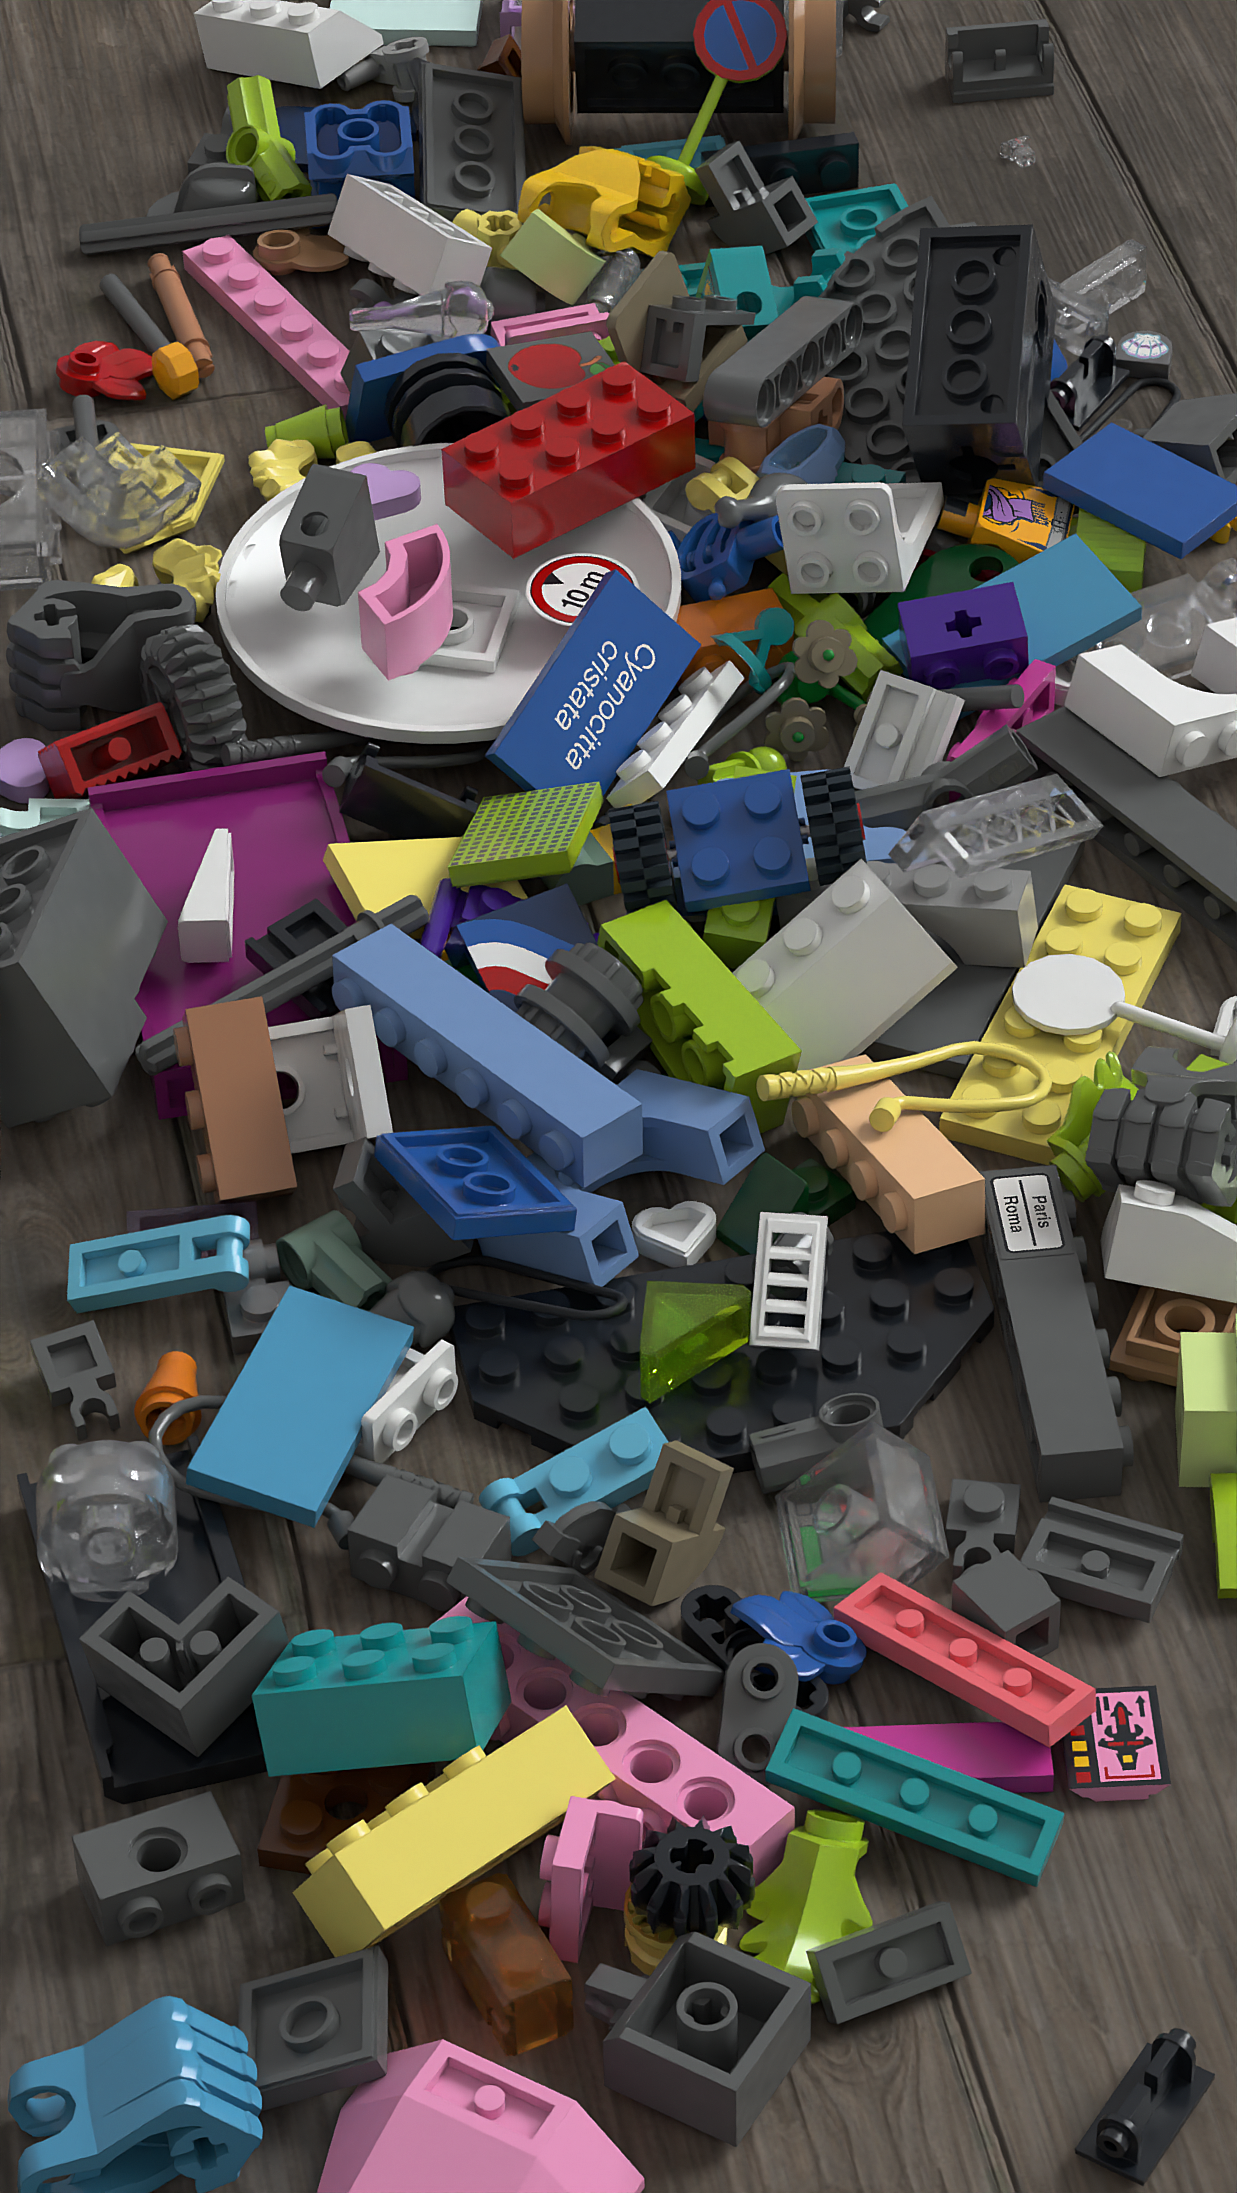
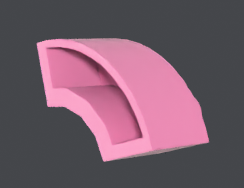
M438 524L386 541V572L375 584L358 592L362 649L388 681L399 676L414 673L420 664L431 657L442 645L452 625L453 601L450 550L448 541Z

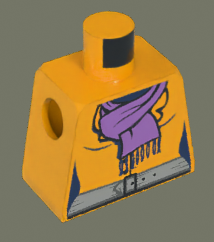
M992 478L986 481L978 505L946 496L937 529L968 538L967 544H982L1003 550L1020 564L1068 538L1075 505L1041 487Z

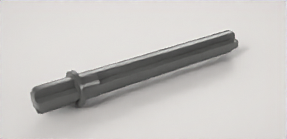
M408 895L377 913L365 910L358 914L356 923L343 929L341 933L210 1005L262 996L266 1014L333 977V954L389 924H393L409 935L427 924L429 920L428 912L423 907L420 898L416 895ZM182 1020L143 1041L136 1047V1057L147 1074L155 1076L178 1063L173 1029L183 1027Z

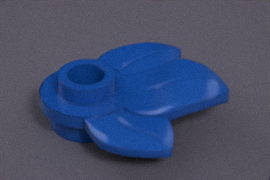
M783 1591L779 1600L772 1596L754 1595L734 1603L731 1608V1614L747 1623L765 1638L763 1643L777 1646L791 1657L797 1668L798 1681L806 1682L819 1676L826 1684H841L849 1680L851 1674L860 1670L864 1663L866 1647L863 1641L856 1636L854 1630L847 1624L834 1620L832 1614L824 1606L808 1596L791 1591ZM754 1668L757 1671L774 1676L768 1668Z

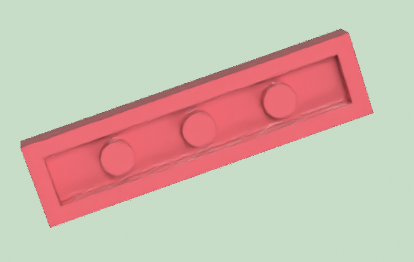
M879 1572L833 1607L834 1620L850 1626L865 1646L1049 1748L1096 1711V1689L882 1572Z

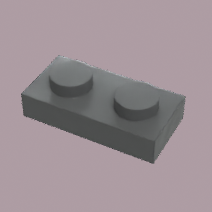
M944 1901L935 1902L806 1950L827 2020L834 2024L845 2022L972 1974L950 1902Z

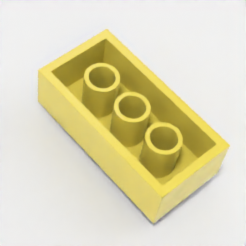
M566 1705L488 1756H486L480 1745L471 1749L443 1769L444 1773L426 1786L422 1782L415 1785L385 1806L386 1811L367 1824L364 1820H361L326 1844L328 1848L305 1864L312 1875L292 1893L335 1957L367 1949L381 1942L562 1823L565 1819L571 1796L592 1799L616 1779Z

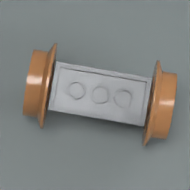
M522 0L521 75L524 123L556 124L565 144L572 145L575 115V74L577 114L699 113L715 79V75L706 70L696 55L693 32L697 16L710 0ZM770 0L775 3L784 17V0ZM789 0V29H786L788 38L784 56L773 71L758 80L744 83L727 81L713 113H784V71H789V140H796L804 124H835L836 0Z

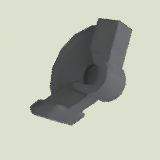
M590 1501L575 1506L559 1517L555 1523L546 1520L532 1540L548 1555L561 1560L567 1567L575 1569L582 1575H586L599 1564L615 1514L632 1509L625 1503L611 1509L604 1502Z

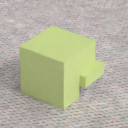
M1237 1313L1235 1314L1234 1333L1180 1332L1175 1402L1179 1487H1210V1473H1237Z

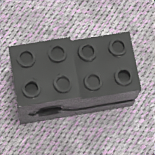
M92 808L0 838V1118L7 1128L31 1121L36 1123L45 1122L58 1113L84 1105L95 1107L109 1100L118 1088L119 1080L130 1055L135 1049V1044L147 1019L134 998L137 996L148 966L156 954V948L168 921Z

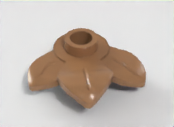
M309 228L265 232L258 237L257 247L253 250V258L271 275H286L294 272L296 269L307 272L332 271L349 263V257L343 253L345 245L329 235H312Z

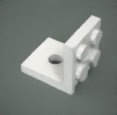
M371 1005L344 1009L331 1017L268 1027L276 1072L290 1076L297 1088L295 1101L290 1107L283 1109L291 1154L346 1145L366 1136L369 1140H374L376 1135L393 1133Z

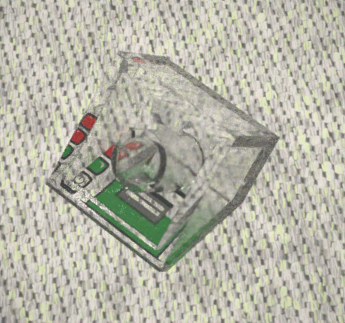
M873 1421L775 1496L791 1592L808 1596L817 1602L844 1600L879 1572L910 1588L949 1558L930 1457Z

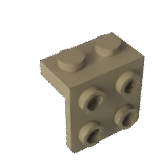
M659 251L622 299L611 310L607 318L606 327L619 362L625 361L638 372H640L649 305L672 304L673 295L689 296L675 255L671 252ZM706 325L698 382H684L640 373L694 412L704 398L705 385L710 374L747 343L743 326Z

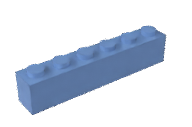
M393 924L383 927L332 955L334 977L332 996L335 1005L340 1011L371 1005L375 1033L386 1046L395 1048L414 1062L425 1075L437 1079L456 1093L467 1106L479 1110L499 1125L509 1137L518 1139L544 1158L546 1163L554 1170L561 1171L585 1188L643 1154L641 1102Z

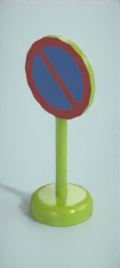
M710 0L697 16L693 32L696 55L706 70L715 75V79L678 160L661 155L650 156L646 159L659 164L662 169L682 174L688 194L691 197V204L704 205L709 196L695 169L689 165L727 81L744 83L758 80L773 71L784 56L788 38L785 19L775 3L770 0Z

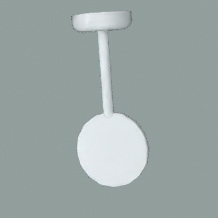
M1061 954L1040 958L1030 962L1017 973L1012 986V998L1016 1011L1026 1022L1045 1032L1065 1036L1090 1034L1107 1027L1117 1017L1218 1051L1220 1052L1219 1061L1233 1064L1237 1060V1018L1230 1027L1227 1036L1223 1037L1125 1003V991L1122 980L1109 966L1090 957Z

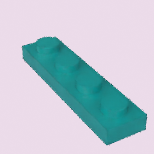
M795 1708L791 1711L765 1770V1782L1034 1887L1038 1886L1064 1821L1065 1813Z

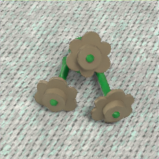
M815 620L808 625L806 637L797 638L793 642L792 651L782 657L778 664L783 662L794 663L796 678L776 699L782 705L780 712H771L765 718V725L769 731L764 738L765 746L777 750L781 755L788 754L791 760L798 762L807 757L808 751L817 752L824 749L829 742L828 730L823 726L826 722V714L819 707L809 709L808 704L818 702L827 694L855 710L854 720L858 724L853 731L854 741L872 692L867 702L838 684L839 676L850 675L857 667L856 654L848 648L851 645L852 639L847 630H834L829 622Z

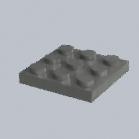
M458 1556L446 1580L448 1584L468 1597L465 1606L471 1612L490 1622L496 1621L497 1624L505 1622L520 1633L517 1642L522 1647L545 1659H559L572 1668L569 1675L570 1679L594 1694L608 1696L610 1691L614 1690L623 1691L631 1696L644 1699L648 1693H659L677 1701H682L685 1695L714 1697L725 1676L726 1671L571 1567Z

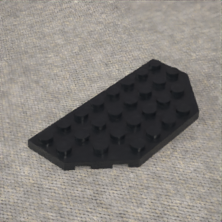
M884 1231L834 1240L833 1253L825 1261L819 1351L752 1347L749 1345L755 1278L752 1271V1262L757 1254L613 1278L603 1287L623 1293L628 1299V1304L624 1311L611 1318L598 1321H580L481 1301L454 1306L455 1321L449 1333L472 1413L477 1421L495 1429H498L502 1423H505L531 1435V1445L553 1455H558L646 1407L668 1442L677 1440L734 1468L732 1473L734 1474L755 1470L748 1444V1434L819 1416V1410L823 1404L832 1398L844 1394L863 1393L875 1397L880 1406L887 1446L900 1444L913 1428L914 1416L928 1399L935 1401L960 1370L961 1358L975 1341L981 1344L993 1329L994 1306L967 1239L914 1254L895 1233ZM567 1287L510 1296L581 1311L606 1309L617 1303V1301ZM808 1288L796 1299L789 1300L807 1301ZM769 1293V1299L786 1300ZM768 1313L767 1326L804 1328L805 1315Z

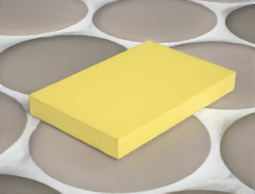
M463 837L328 844L323 862L356 921L359 913L365 910L377 913L408 895H416L420 898L423 907L429 914L437 884L444 878H450L448 865ZM518 880L483 884L491 888L506 890L513 896L521 899L528 898ZM470 886L461 887V890L468 892ZM425 925L408 936L412 939L422 938Z

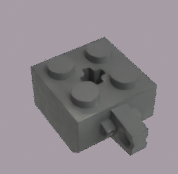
M698 1932L679 1936L650 1976L643 1974L640 1977L600 1963L584 1986L586 2012L610 2026L608 2028L610 2032L603 2040L604 2086L734 2147L739 2145L811 2040V1983Z

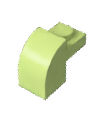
M539 209L530 214L500 255L543 289L571 305L575 304L606 263L605 260L590 250L591 246L585 245V237L578 232L571 235Z

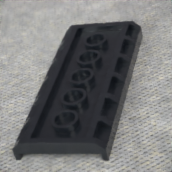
M197 1435L187 1437V1450L165 1454L171 1466L185 1477L187 1475V1467L200 1446ZM151 1458L32 1484L29 1483L27 1473L18 1474L19 1495L104 1797L125 1805L268 1772L253 1703L197 1757L98 1687L79 1640L128 1590L179 1625L227 1577H230L246 1588L219 1503L199 1498L177 1489L160 1475Z

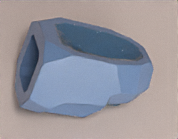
M822 424L808 426L790 435L767 455L755 475L761 478L772 473H789L802 478L808 484L834 483L838 475L837 471L844 461L845 440L839 431L833 427Z

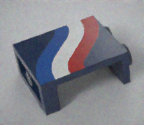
M564 884L456 925L444 950L455 970L471 964L482 989L516 1013L518 1009L514 1003V997L524 985L532 984L545 990L552 982L545 969V961L556 949L570 951L576 943L585 944L589 942L597 946L598 944L568 884ZM609 1031L602 1041L608 1048L619 1038V1035Z

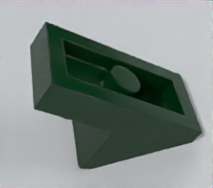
M763 1153L757 1159L717 1226L716 1238L740 1256L757 1254L760 1212L785 1214L802 1212L807 1215L828 1216V1227L855 1209L856 1195L849 1184L811 1157L790 1170L770 1154ZM773 1233V1243L778 1238L779 1233Z

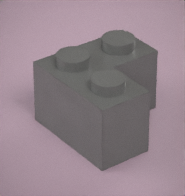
M227 1577L179 1625L128 1590L79 1638L98 1687L197 1757L253 1703L252 1694L290 1642L280 1612L230 1577Z

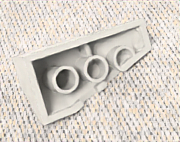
M1139 1180L1136 1182L1135 1187L1119 1184L1100 1240L1105 1278L1237 1303V1225L1184 1196L1175 1195L1176 1190L1164 1183Z

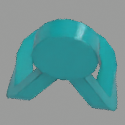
M778 607L766 608L761 611L756 617L755 629L732 633L726 632L711 636L718 646L731 647L751 668L749 684L757 694H763L772 685L771 677L764 667L770 646L786 643L794 631V620L790 613ZM759 639L755 655L743 643L744 641Z

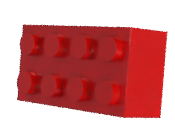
M623 361L441 449L445 505L515 559L696 469L694 413Z

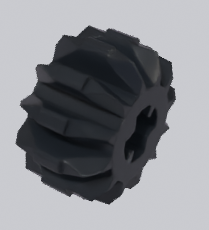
M704 1815L695 1827H684L672 1817L667 1828V1834L647 1830L645 1840L642 1842V1849L633 1852V1859L629 1864L630 1882L633 1883L631 1884V1902L635 1907L636 1914L647 1916V1923L650 1924L653 1934L673 1928L677 1938L691 1932H700L702 1935L714 1940L718 1932V1926L738 1930L739 1922L743 1918V1910L751 1908V1902L755 1897V1878L752 1877L753 1857L749 1852V1845L737 1843V1837L734 1835L732 1826L710 1831V1826Z

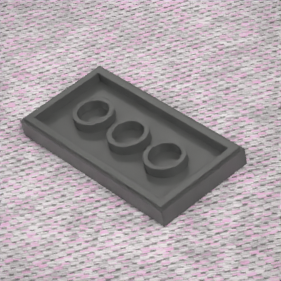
M422 62L418 74L420 203L450 222H453L457 214L465 209L472 210L480 215L488 211L503 212L507 210L518 214L521 190L526 181L522 78Z

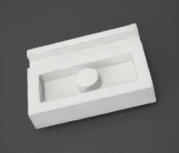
M880 670L844 767L850 766L854 789L863 790L921 776L928 766L942 762L965 700L959 696L948 694L933 687Z

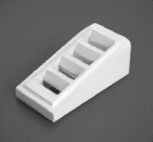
M228 828L215 829L178 919L181 959L187 963L229 962V957H232L235 870L231 833H228Z
M760 1212L751 1312L750 1346L819 1351L828 1216ZM773 1233L812 1235L811 1248L773 1246ZM772 1259L810 1262L809 1275L771 1272ZM770 1286L808 1288L807 1301L769 1299ZM768 1313L805 1315L804 1328L767 1326Z

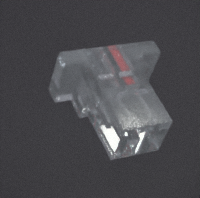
M1025 135L1002 142L1000 156L1008 158L1010 161H1015L1021 168L1035 164V152L1030 148V136Z

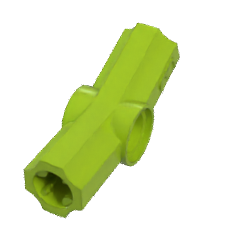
M255 75L247 78L239 77L228 84L227 99L233 126V133L226 147L228 163L246 165L254 170L257 192L264 202L311 196L312 186L295 163L293 144L280 136L270 80L263 76Z
M784 573L768 586V588H773L783 609L790 613L793 618L795 640L799 637H806L808 625L815 620H825L833 626L834 630L844 629L850 633L852 641L848 648L856 654L857 667L850 675L839 676V678L865 702L873 691L880 670L897 676L903 673L895 657L866 631L867 627L862 619L838 593H830L829 595L826 593L791 594L789 577Z

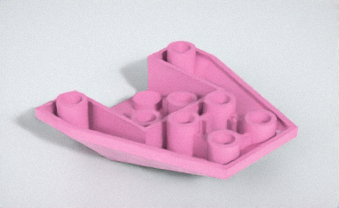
M442 2039L388 2053L387 2074L382 2078L358 2085L340 2110L317 2193H641L645 2188L644 2177L577 2101Z

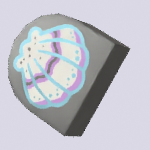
M1136 331L1128 333L1121 338L1116 350V366L1129 370L1130 375L1128 377H1157L1168 380L1172 364V343L1166 336L1153 331Z

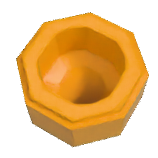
M177 341L159 348L152 354V371L159 388L171 399L174 400L192 393L198 388V368L191 352L184 345Z

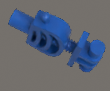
M713 513L698 521L686 534L682 542H680L672 530L667 531L678 554L681 569V585L696 603L708 600H721L725 595L742 588L748 583L755 560L784 550L778 515L757 523H753L750 520L742 521L734 529H728L719 525L718 514Z

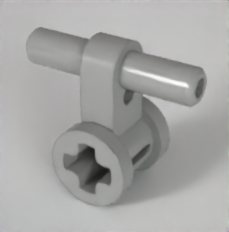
M424 37L405 38L374 50L364 57V61L350 67L337 77L338 85L341 89L349 91L370 80L394 85L392 90L396 101L412 102L415 90L407 70V64L416 57L427 61L426 54L429 52L427 39Z

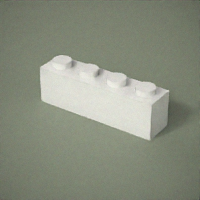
M350 174L346 175L328 231L329 236L345 245L344 254L354 259L368 262V269L370 271L395 279L393 286L405 292L420 295L418 300L420 304L442 312H449L451 305L468 309L473 308L492 251V247L393 185Z

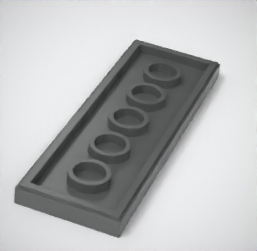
M978 810L974 822L966 830L955 835L940 865L972 868L999 867L1010 870L1031 871L1038 923L1036 939L1063 886L1067 885L1084 852L1085 835ZM924 929L958 968L860 1055L866 1054L868 1057L886 1061L923 1053L955 1043L981 1042L1020 968L965 965L956 951L944 939ZM974 1054L955 1056L919 1068V1070L960 1080Z

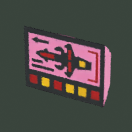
M1156 1685L1095 1688L1096 1711L1062 1738L1069 1789L1083 1798L1088 1797L1095 1802L1149 1799L1150 1794H1157L1171 1785Z

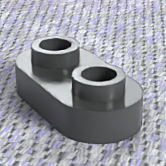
M765 1643L753 1644L739 1651L729 1663L724 1676L716 1743V1754L765 1787L771 1785V1783L765 1782L766 1767L792 1709L796 1708L798 1672L791 1657L781 1648ZM757 1667L768 1668L775 1677L774 1688L765 1692L754 1688L750 1681L751 1670ZM749 1738L761 1740L767 1748L766 1759L760 1763L748 1761L742 1754V1743L744 1740Z

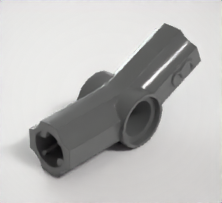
M1006 724L952 762L943 761L932 764L922 772L921 776L855 791L856 803L860 804L863 825L868 828L895 827L903 829L911 835L935 830L945 835L958 834L966 830L974 822L978 810L1032 775L1038 769L1025 744L1016 732ZM946 791H955L961 794L951 804L941 805L934 802L939 794Z

